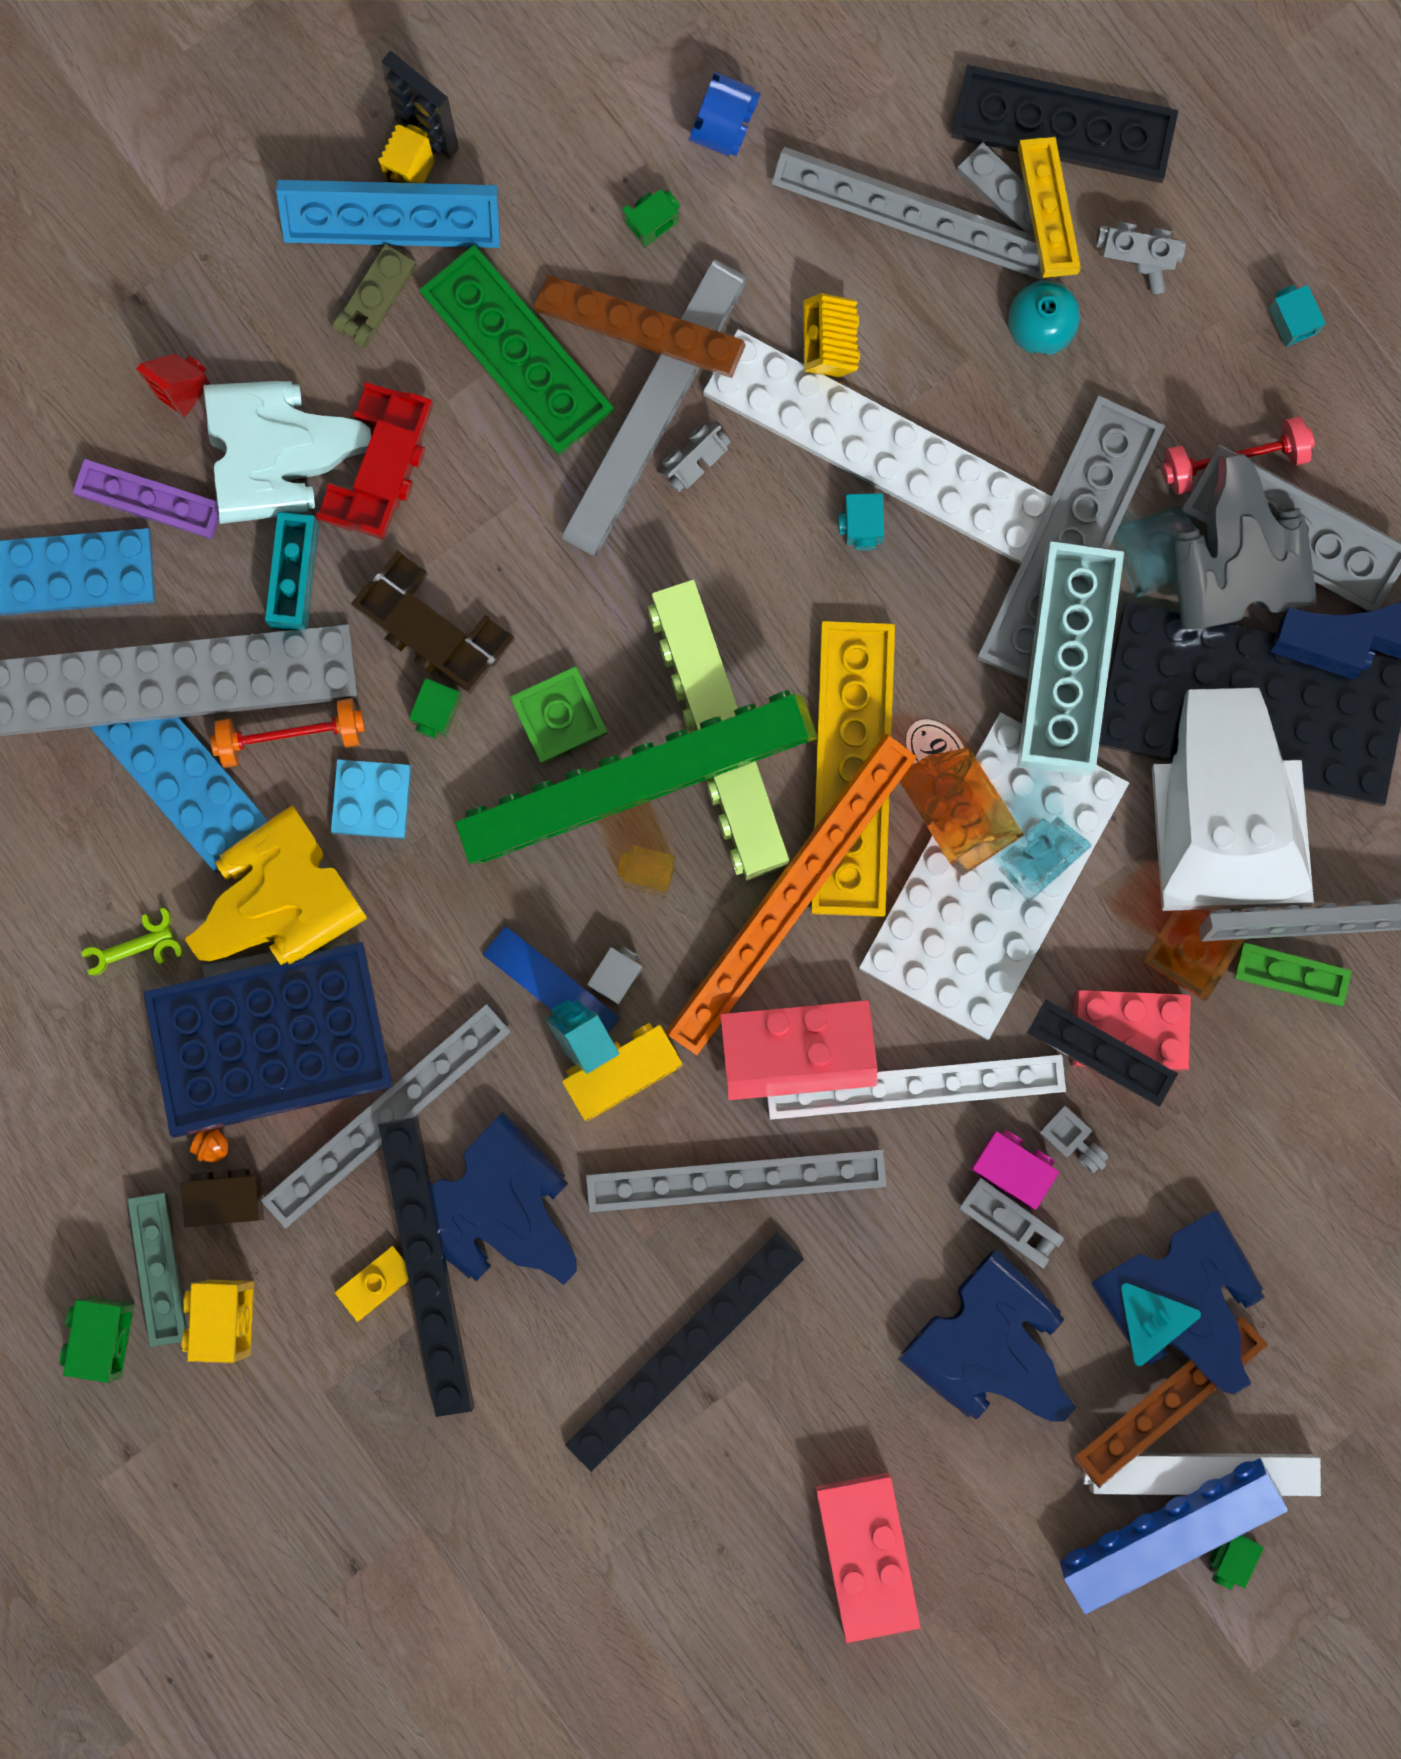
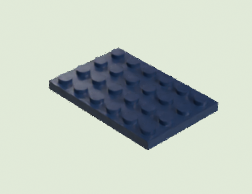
M363 942L311 953L290 965L288 962L280 965L276 961L144 992L169 1134L172 1138L393 1087Z

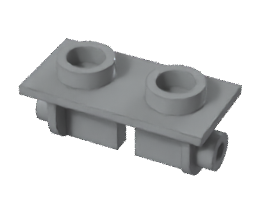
M703 423L688 436L690 442L681 450L678 448L673 450L665 457L662 462L664 467L657 473L668 478L672 476L673 478L669 483L677 492H680L683 488L687 490L704 473L696 462L701 458L708 467H711L728 451L727 446L731 441L722 432L716 435V432L722 428L720 425L713 423L705 425Z

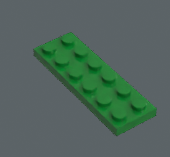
M475 245L419 289V293L558 457L614 412V407Z

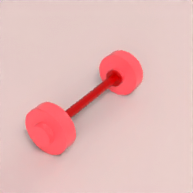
M1297 416L1283 420V435L1279 436V441L1236 451L1235 453L1243 454L1249 458L1281 450L1283 454L1287 453L1291 464L1297 466L1311 461L1314 437L1310 427H1306L1303 419ZM1182 445L1165 449V462L1161 464L1165 483L1171 485L1175 495L1191 492L1193 489L1192 476L1196 475L1197 470L1205 469L1211 458L1194 462L1193 458H1188Z

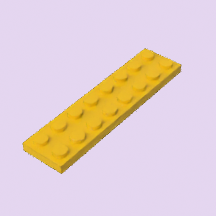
M822 621L814 829L884 734L892 736L895 624ZM889 796L812 899L811 914L885 917Z

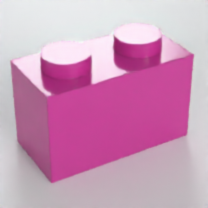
M1006 1129L1002 1135L997 1131L992 1132L970 1167V1170L1024 1205L1036 1210L1059 1174V1171L1052 1167L1055 1160L1037 1149L1034 1154L1026 1151L1021 1147L1024 1141Z

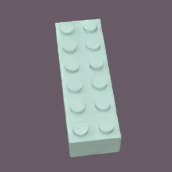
M1050 541L1045 550L1017 759L1018 767L1089 777L1096 771L1124 557L1123 551Z

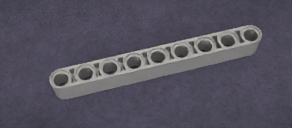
M714 260L681 319L720 332L737 302L748 277ZM661 354L569 521L562 540L594 557L598 554L700 367Z

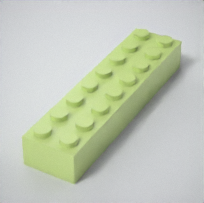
M691 580L652 593L653 604L647 606L649 619L654 633H662L663 640H660L659 643L666 668L671 666L674 668L675 674L671 675V683L677 701H685L687 709L683 710V719L688 734L700 730L699 724L705 720L720 716L723 721L734 717V710L738 707L695 581ZM754 762L706 780V787L712 805L720 804L723 813L718 815V823L724 840L731 839L734 849L730 850V858L736 875L743 873L745 881H749L785 869L789 864V858L757 763Z

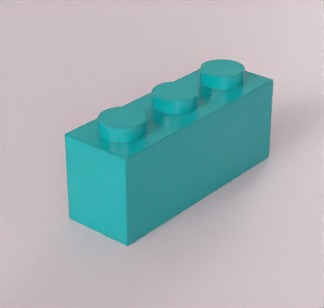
M277 513L265 621L271 629H308L320 527L315 516Z
M570 1000L561 1002L551 1009L552 1015L545 1019L566 1057L586 1074L619 1055L598 1015L577 1000L572 1003Z

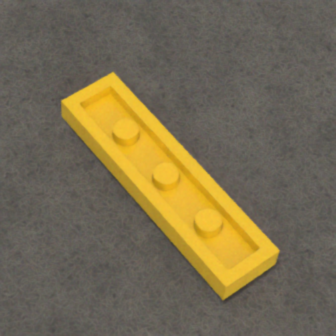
M1056 137L1020 140L1018 152L1042 278L1077 275L1081 266Z

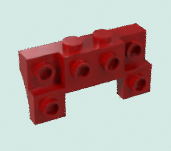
M365 382L362 397L357 410L354 411L353 417L356 420L374 425L375 428L353 486L354 491L328 483L321 508L316 514L317 520L348 531L355 530L381 540L385 539L395 509L398 510L401 500L406 502L410 496L413 481L409 480L413 467H420L425 454V447L421 446L423 443L421 438L434 406L431 399L411 392L395 391Z

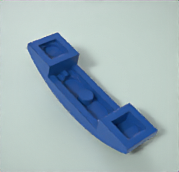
M506 926L483 953V956L550 1009L563 1001L570 1000L572 1003L577 1000L598 1015L607 1033L620 1020V1017Z

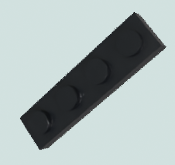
M1046 999L1043 1001L1026 1032L1157 1107L1161 1106L1178 1075L1177 1072Z

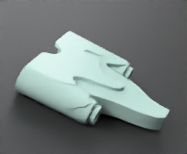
M263 381L203 385L209 442L213 447L225 453V456L214 464V482L220 524L277 517L278 512L292 514L308 513V509L315 508L313 487H305V483H291L288 481L327 473L346 458L366 453L371 439V431L361 421L344 417L309 414L294 408V406H301L299 384H292L291 381Z

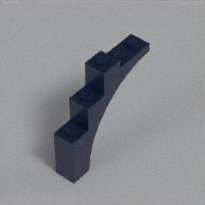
M1401 601L1375 611L1350 615L1315 614L1288 608L1280 619L1271 652L1355 680L1363 669L1369 670L1375 651L1401 659Z

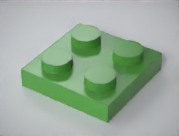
M576 666L510 696L541 765L608 734Z

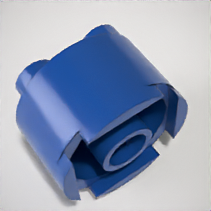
M714 71L688 141L728 157L730 154L737 156L748 126L743 125L742 122L749 123L761 93L755 91L753 86Z

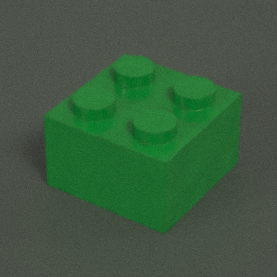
M87 1297L77 1299L75 1306L71 1305L69 1307L66 1317V1328L71 1329L68 1344H63L59 1358V1365L64 1366L63 1376L104 1383L122 1378L134 1303Z

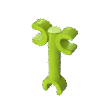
M161 908L163 920L161 924L156 926L151 923L149 915H142L143 926L152 933L105 950L95 947L84 949L81 952L82 957L86 958L97 955L99 958L97 967L87 970L88 974L93 976L100 975L107 969L109 963L155 947V960L161 965L165 964L163 951L167 947H173L178 958L184 957V950L178 942L174 941L170 928L172 923L171 913L166 908Z

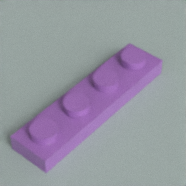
M87 459L83 461L72 492L77 497L213 540L219 524L218 507L215 500Z

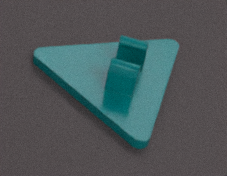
M1125 1283L1121 1287L1134 1363L1137 1366L1144 1365L1201 1317V1313L1197 1309L1134 1285Z

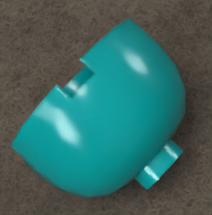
M1051 280L1035 281L1023 287L1012 300L1008 313V329L1013 340L1026 352L1032 354L1036 352L1052 355L1067 348L1075 338L1081 321L1079 303L1073 292L1062 283Z

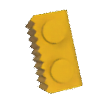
M397 125L395 126L396 131L391 133L393 138L388 139L389 144L385 145L386 151L382 152L383 157L378 158L385 182L424 183L435 163L429 139L426 138L427 134L413 125H408L407 128Z
M819 293L803 300L805 372L839 378L857 371L860 351L856 343L859 325L858 309L856 308L858 302L856 300Z

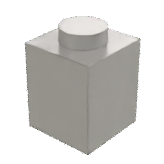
M621 946L619 951L610 947L588 982V987L620 1006L643 970V967L637 963L640 957L624 946Z

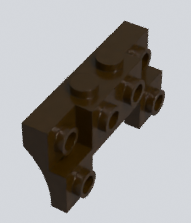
M397 550L384 568L363 587L351 605L383 629L387 634L384 640L400 652L404 648L408 649L416 655L413 661L426 672L431 674L435 669L471 694L491 666L494 668L515 640V636L511 633L509 634L485 615L467 637L463 631L413 595L428 573Z

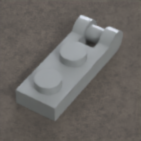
M981 1178L977 1180L958 1207L962 1212L1042 1269L1050 1261L1047 1257L1054 1247L1059 1248L1065 1239ZM1037 1232L1043 1238L1034 1249L1027 1242L1033 1233Z

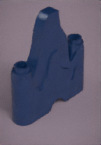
M502 1112L465 1151L464 1159L467 1167L464 1176L457 1181L441 1179L432 1186L446 1261L453 1264L468 1279L472 1277L477 1282L492 1266L486 1261L489 1257L475 1242L476 1238L479 1237L517 1266L542 1270L564 1285L577 1271L576 1256L568 1241L548 1214L542 1198L549 1195L554 1199L568 1184L563 1179L566 1175Z
M1215 1210L1174 1233L1169 1243V1254L1165 1258L1153 1260L1144 1254L1136 1255L1092 1282L1091 1286L1130 1345V1336L1121 1292L1123 1284L1134 1285L1199 1310L1201 1313L1200 1319L1169 1344L1182 1352L1202 1375L1221 1392L1235 1395L1249 1387L1251 1381L1245 1372L1240 1358L1241 1332L1236 1319L1224 1299L1221 1288L1228 1290L1238 1304L1242 1303L1245 1309L1255 1305L1264 1299L1265 1296L1261 1292L1263 1287L1253 1272L1249 1261L1219 1210ZM1165 1347L1147 1361V1364L1151 1365L1168 1354Z
M995 1248L959 1286L958 1295L961 1300L959 1311L954 1316L948 1318L933 1316L902 1351L898 1360L966 1417L972 1416L976 1420L985 1412L990 1405V1402L986 1399V1392L1002 1395L1031 1413L1051 1422L1065 1421L1077 1406L1060 1387L1053 1361L1022 1327V1322L1027 1321L1039 1332L1043 1333L1046 1331L1051 1335L1058 1329L1065 1318L1060 1315L1061 1311L1042 1291Z

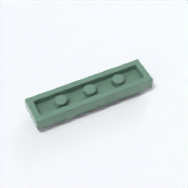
M167 1193L128 1199L149 1347L182 1342L183 1331L187 1329Z

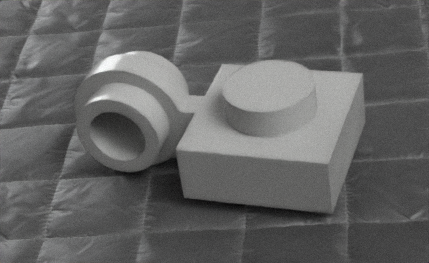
M1064 1106L1039 1133L1066 1159L1075 1149H1078L1081 1155L1077 1160L1092 1174L1097 1170L1102 1171L1106 1167L1105 1161L1109 1158L1108 1155L1095 1143L1092 1142L1087 1146L1083 1142L1092 1130L1068 1107Z

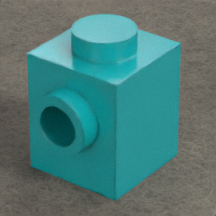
M1291 285L1278 291L1275 294L1276 298L1268 308L1285 347L1319 334L1326 325L1309 285L1298 289L1295 285Z
M883 494L846 495L845 513L838 514L839 535H846V545H854L855 550L867 551L874 550L876 545L883 543Z

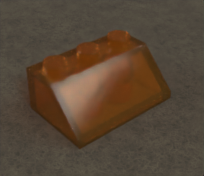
M969 747L928 755L911 766L900 780L901 785L948 862L962 876L1024 836L1021 828Z

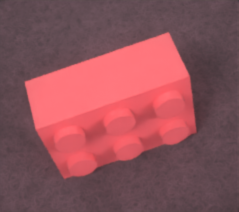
M1078 990L1073 993V1015L1173 1071L1189 1070L1191 995ZM1071 1058L1072 1067H1086Z

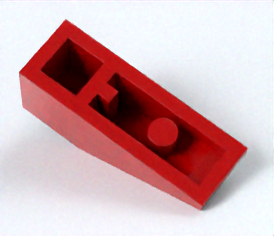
M174 353L142 362L136 368L154 396L184 418L204 393L203 385H210L208 378L204 374L206 368L191 356L184 360Z

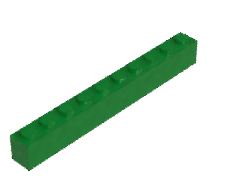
M790 690L776 693L768 697L770 703L758 708H756L755 703L735 709V716L722 721L719 716L701 722L699 724L700 730L689 734L686 729L673 732L665 736L667 742L655 747L653 742L639 745L631 749L633 755L620 759L619 755L611 756L598 761L599 768L586 772L585 768H580L564 775L566 780L553 785L552 780L536 784L531 787L532 793L520 797L519 793H514L498 799L499 806L488 810L485 805L470 809L465 812L467 818L455 822L468 863H486L818 739L804 696L791 695Z

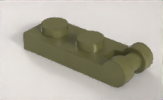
M385 244L345 309L336 318L332 330L342 336L345 333L354 338V343L365 348L417 267L416 262ZM358 314L367 319L362 326L354 322Z

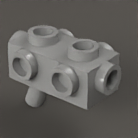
M1116 221L1114 227L1099 226L1095 240V247L1100 248L1098 255L1136 263V272L1148 274L1151 294L1166 292L1162 270H1175L1176 262H1182L1185 253V241L1171 238L1173 231L1151 227L1150 234L1136 232V224Z

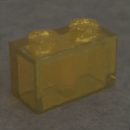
M632 845L630 853H622L617 871L619 873L618 877L622 878L624 888L666 899L676 866V857Z

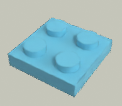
M337 759L331 833L406 839L412 766Z

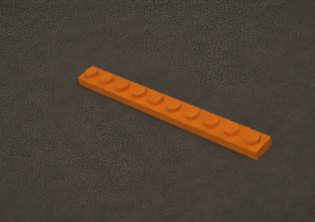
M886 733L665 1031L669 1037L695 1055L699 1054L721 1024L720 1014H728L916 760V755Z

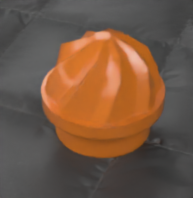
M218 1128L198 1132L193 1140L190 1152L197 1155V1160L200 1162L215 1163L227 1155L228 1139Z

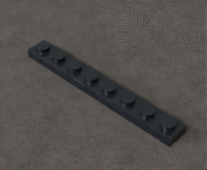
M417 1116L382 1122L378 1125L435 1417L472 1412L475 1406L419 1119Z
M776 1233L565 1446L592 1472L804 1259Z

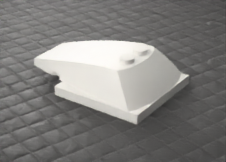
M1259 688L1188 690L1185 693L1180 719L1177 754L1174 755L1172 764H1154L1152 767L1162 911L1254 907L1277 908L1290 905L1311 907L1314 899L1302 760L1283 761L1268 710Z

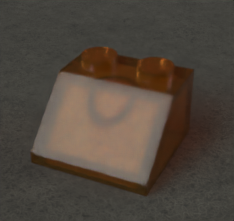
M1171 910L1154 937L1142 962L1206 1002L1245 939L1201 941L1198 927L1208 916L1199 910Z

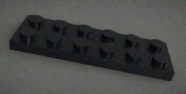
M967 65L951 138L977 144L984 143L986 146L1018 152L1020 140L1056 137L1061 162L1162 183L1166 173L1179 110Z

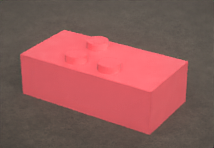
M869 1000L720 1014L728 1100L877 1086V1060Z
M887 1472L816 1486L818 1505L846 1643L921 1629L890 1474Z

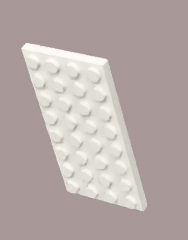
M1001 712L859 967V970L986 1040H989L1129 785V782L1096 765V771L1090 777L1018 767L1017 759L1022 724Z

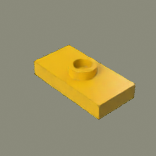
M395 1246L390 1247L335 1292V1295L357 1322L409 1281L404 1257Z

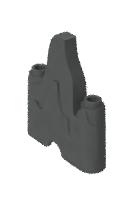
M1233 453L1219 456L1218 484L1208 505L1207 512L1208 548L1206 547L1204 536L1200 535L1199 529L1196 528L1177 531V538L1174 540L1182 629H1202L1239 621L1243 618L1246 608L1251 603L1258 609L1267 608L1270 612L1277 613L1286 611L1288 608L1296 609L1318 602L1305 515L1301 514L1300 508H1286L1279 510L1278 518L1275 519L1267 503L1260 477L1253 462L1243 454Z

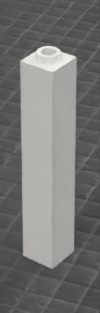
M1141 1453L1100 1489L1082 1470L1083 1484H1089V1491L1093 1494L1189 1495L1198 1490L1206 1481L1220 1479L1233 1472L1239 1464L1247 1461L1253 1462L1261 1458L1282 1496H1321L1320 1457L1313 1454Z

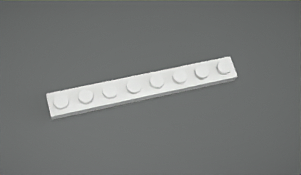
M1062 1055L883 1071L877 1072V1086L770 1096L767 1098L769 1119L774 1120L1066 1092Z

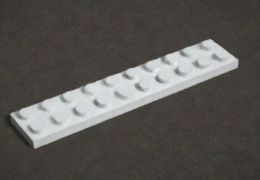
M739 329L737 330L734 337L742 339L746 347L732 378L714 372L703 391L704 396L1014 562L1021 564L1052 496L823 374L805 372L804 364Z

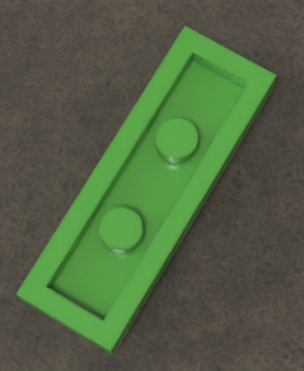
M1244 942L1241 944L1233 979L1343 1007L1352 970Z

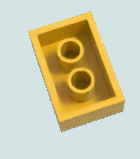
M651 1023L642 1026L631 1033L634 1040L622 1047L618 1041L615 1042L614 1045L619 1055L588 1074L577 1065L565 1071L568 1078L562 1082L584 1121L588 1122L683 1067V1063L661 1025L655 1028L652 1027Z
M209 1279L191 1283V1290H186L184 1296V1312L190 1314L189 1329H184L182 1336V1351L188 1352V1361L235 1363L251 1356L254 1281Z

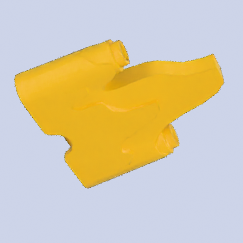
M291 805L219 855L220 859L214 863L226 881L232 877L234 880L245 877L226 890L216 900L206 921L196 931L186 937L185 941L199 960L204 961L225 958L264 942H275L269 946L270 950L280 965L286 962L290 965L365 921L367 917L334 868H318L324 857L323 851L296 809Z

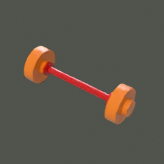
M352 698L337 701L338 716H332V721L245 736L242 735V732H235L231 718L215 721V734L210 735L212 752L214 756H219L223 768L239 766V750H244V745L334 730L335 735H342L345 748L360 746V732L366 731L362 710L356 711Z

